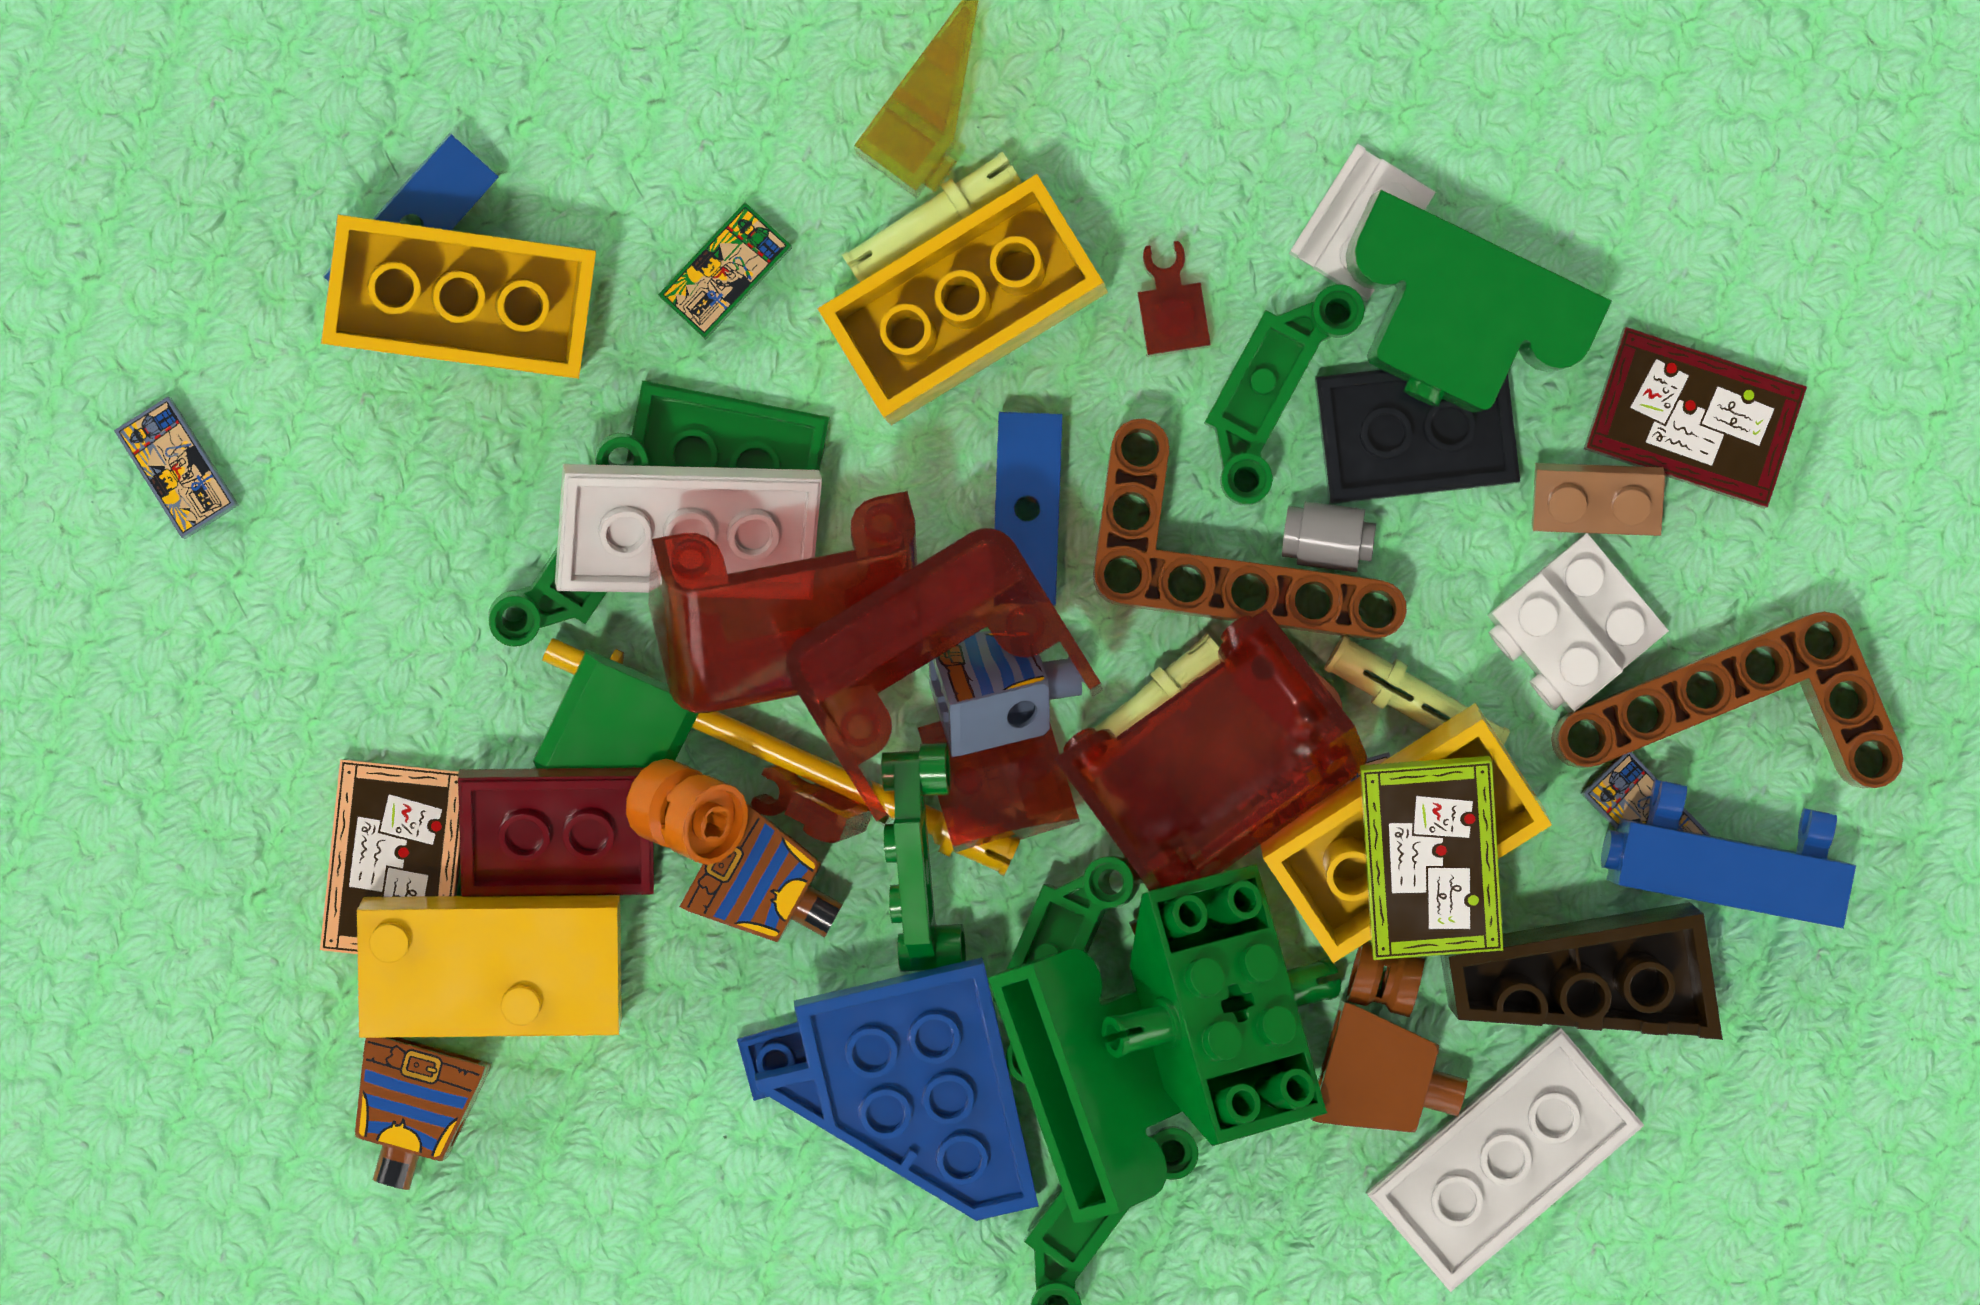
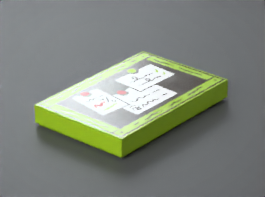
M1479 756L1360 765L1373 960L1503 951L1491 757Z

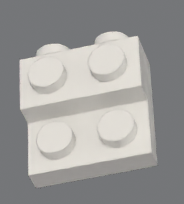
M1588 533L1580 537L1487 615L1495 625L1488 633L1496 645L1511 661L1521 656L1536 674L1529 681L1536 693L1552 710H1556L1562 705L1568 713L1579 709L1621 674L1625 667L1669 632Z

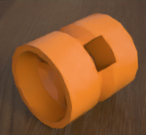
M662 759L652 762L641 770L633 781L627 796L626 815L630 827L639 836L660 846L671 848L674 852L695 862L709 865L721 862L732 854L741 842L747 827L748 807L744 795L736 787L714 777L704 775L700 771L680 762Z

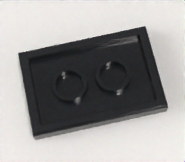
M1383 370L1315 378L1329 505L1517 484L1520 482L1508 374L1492 407L1474 413L1444 399L1441 400L1438 407L1422 402L1403 391L1407 384L1406 381Z

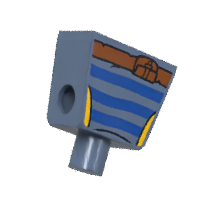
M1025 630L927 634L929 685L952 757L1042 736L1050 729L1049 700L1082 695V679L1077 658L1042 662L1033 634Z

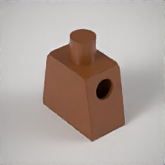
M1340 1000L1318 1078L1327 1114L1310 1119L1323 1124L1416 1132L1423 1107L1458 1116L1464 1101L1468 1080L1434 1070L1439 1051L1438 1044L1350 1002Z

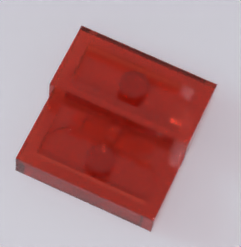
M941 721L918 727L922 744L947 743ZM1051 724L1050 729L1042 736L962 756L952 757L949 750L951 790L950 794L938 795V799L955 853L1015 834L1021 840L1080 822Z

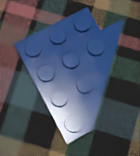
M982 957L794 1000L807 1062L754 1074L757 1090L975 1221L1039 1207Z

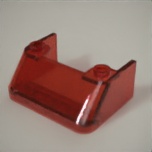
M982 528L972 531L806 633L794 642L788 652L786 670L792 685L876 822L882 826L893 821L894 818L861 764L879 754L887 746L892 735V719L878 693L988 626L1003 650L1021 658L1037 656L1059 643L1091 697L1103 691L1100 680L1017 546L1008 535L999 530Z

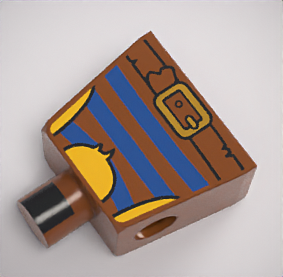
M746 802L748 820L741 842L733 853L721 862L702 865L679 907L688 912L775 942L780 941L791 920L825 938L843 904L810 886L823 862Z
M401 1037L366 1038L355 1137L382 1145L372 1180L394 1188L410 1190L419 1156L437 1161H443L448 1158L489 1074L492 1063Z

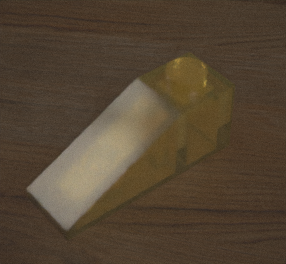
M962 0L854 145L855 152L859 157L916 199L925 187L936 192L957 163L949 155L955 148L979 10V0Z

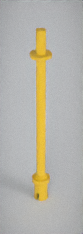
M552 638L542 661L574 675L585 652ZM615 649L610 659L623 664L624 652ZM702 705L692 728L895 818L894 791H884L883 785ZM925 804L928 834L932 835L934 843L940 846L938 852L950 857L953 851L998 871L1000 875H1005L1021 838L1013 837L968 817L970 810L958 806L956 811L948 809L941 812Z

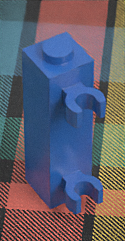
M1654 779L1649 803L1648 822L1643 823L1620 818L1618 830H1608L1605 836L1601 853V867L1608 869L1606 880L1614 884L1844 929L1856 865L1827 858L1835 834L1837 815L1803 808L1799 822L1796 852L1678 829L1679 819L1685 805L1687 786Z

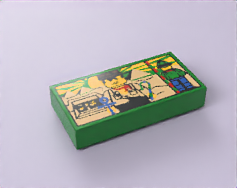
M745 202L658 295L706 340L792 249V245Z

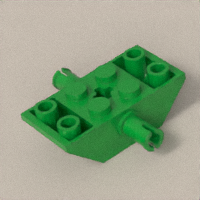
M1257 864L1142 893L1130 961V969L1141 1009L1118 1016L1111 1015L1103 1020L1102 1037L1122 1031L1127 1032V1037L1104 1043L1108 1052L1113 1057L1120 1058L1128 1053L1152 1047L1164 1091L1212 1146L1327 1114L1297 1007L1337 998L1341 991V979L1317 984L1316 979L1338 973L1335 964L1325 958L1308 965L1289 970L1286 969Z

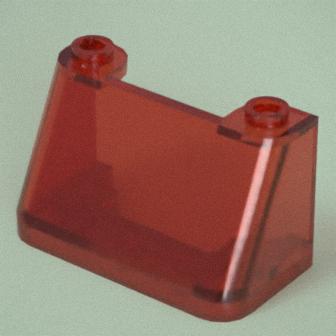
M908 491L874 497L864 501L855 510L850 523V535L854 550L727 574L724 557L719 546L709 537L698 533H681L652 539L648 605L668 688L673 700L683 709L693 713H710L895 677L907 672L916 663L921 648L916 529Z
M1266 609L1254 617L1247 615L1230 624L1221 635L1223 643L1218 650V658L1221 663L1123 733L1116 736L1110 729L1096 731L1093 727L1086 728L1075 734L1065 744L1064 752L1055 758L1066 778L1122 857L1129 864L1147 892L1223 872L1345 785L1360 771V765H1365L1367 761V754L1355 725Z

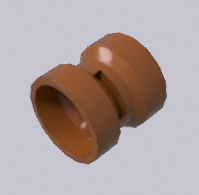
M1366 942L1358 947L1350 975L1346 1001L1363 1006L1377 1002L1385 1004L1391 1013L1410 1017L1421 983L1425 956L1373 960L1371 942ZM1384 966H1386L1385 973H1384V977H1383V981H1382V985H1381V990H1380V989H1378V988H1379V984H1380V981H1381V977H1382V973H1383V968H1384Z

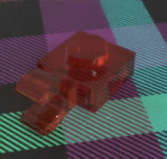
M771 765L763 769L761 775L773 780L778 785L779 797L777 800L767 794L753 797L751 805L759 813L766 816H774L785 812V815L803 823V830L809 836L828 843H837L866 831L874 810L873 808L817 783L811 784L779 766Z

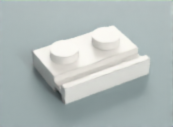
M1357 144L1289 254L1312 266L1314 270L1336 284L1352 287L1367 302L1374 289L1363 287L1352 278L1347 269L1345 256L1348 244L1371 195L1379 190H1383L1425 210L1436 192L1387 161L1377 158L1366 151V148Z

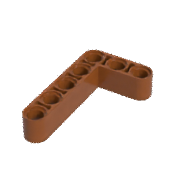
M1132 419L1124 423L1116 431L1109 452L1093 570L1094 586L1098 594L1105 601L1117 606L1337 636L1346 635L1352 638L1367 640L1382 639L1395 633L1403 624L1407 614L1406 600L1397 587L1383 580L1156 550L1169 456L1168 438L1164 430L1157 423L1147 419ZM1133 433L1147 434L1156 443L1157 457L1147 466H1134L1126 461L1122 454V441ZM1133 495L1141 498L1149 509L1147 523L1137 530L1122 528L1113 517L1115 502L1124 496ZM1118 558H1125L1136 564L1140 571L1138 587L1129 593L1122 594L1111 590L1104 580V570L1109 562ZM1179 567L1195 569L1203 580L1202 594L1192 602H1182L1175 599L1168 589L1169 575ZM1241 576H1254L1264 584L1266 599L1261 608L1255 611H1246L1235 604L1231 588L1234 581ZM1315 584L1326 591L1329 597V608L1322 618L1311 620L1298 612L1295 606V596L1301 586ZM1376 592L1384 595L1392 606L1391 619L1383 628H1373L1366 625L1359 615L1360 601L1367 593Z
M1825 611L1799 617L1579 708L1575 712L1568 713L1558 720L1553 728L1551 737L1553 751L1559 760L1568 766L1577 768L1597 766L1800 682L1836 771L1843 781L1859 788L1883 787L1897 778L1903 764L1901 746L1852 629L1845 619L1835 613ZM1815 623L1828 628L1833 636V649L1824 659L1812 656L1805 646L1806 632ZM1755 648L1766 650L1774 659V674L1764 684L1752 680L1746 671V658ZM1697 672L1710 676L1716 685V697L1712 704L1706 708L1695 706L1687 697V682ZM1840 682L1847 683L1853 687L1858 697L1857 709L1847 719L1835 714L1829 701L1831 691ZM1638 696L1651 700L1658 712L1657 723L1647 733L1638 732L1632 728L1627 718L1628 706ZM1581 720L1592 724L1599 735L1598 747L1588 757H1580L1575 754L1569 747L1567 739L1571 727ZM1866 741L1878 746L1883 757L1881 769L1871 778L1862 775L1856 768L1854 761L1856 750Z

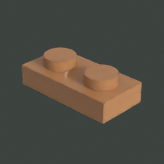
M1535 463L1532 511L1533 531L1661 536L1665 487L1664 468Z

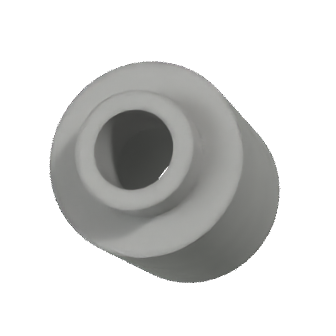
M1305 502L1304 508L1288 506L1282 557L1297 558V565L1357 573L1359 560L1372 561L1376 523L1364 522L1365 509Z

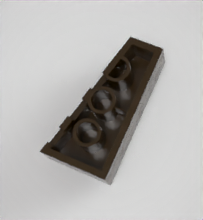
M1690 902L1504 933L1503 951L1440 955L1448 1007L1458 1020L1542 1026L1543 1024L1560 1025L1602 1031V1029L1640 1031L1642 1034L1666 1036L1668 1034H1680L1723 1040L1704 913Z

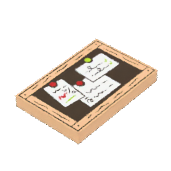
M340 759L320 950L358 954L357 908L364 897L457 895L460 867L459 771Z

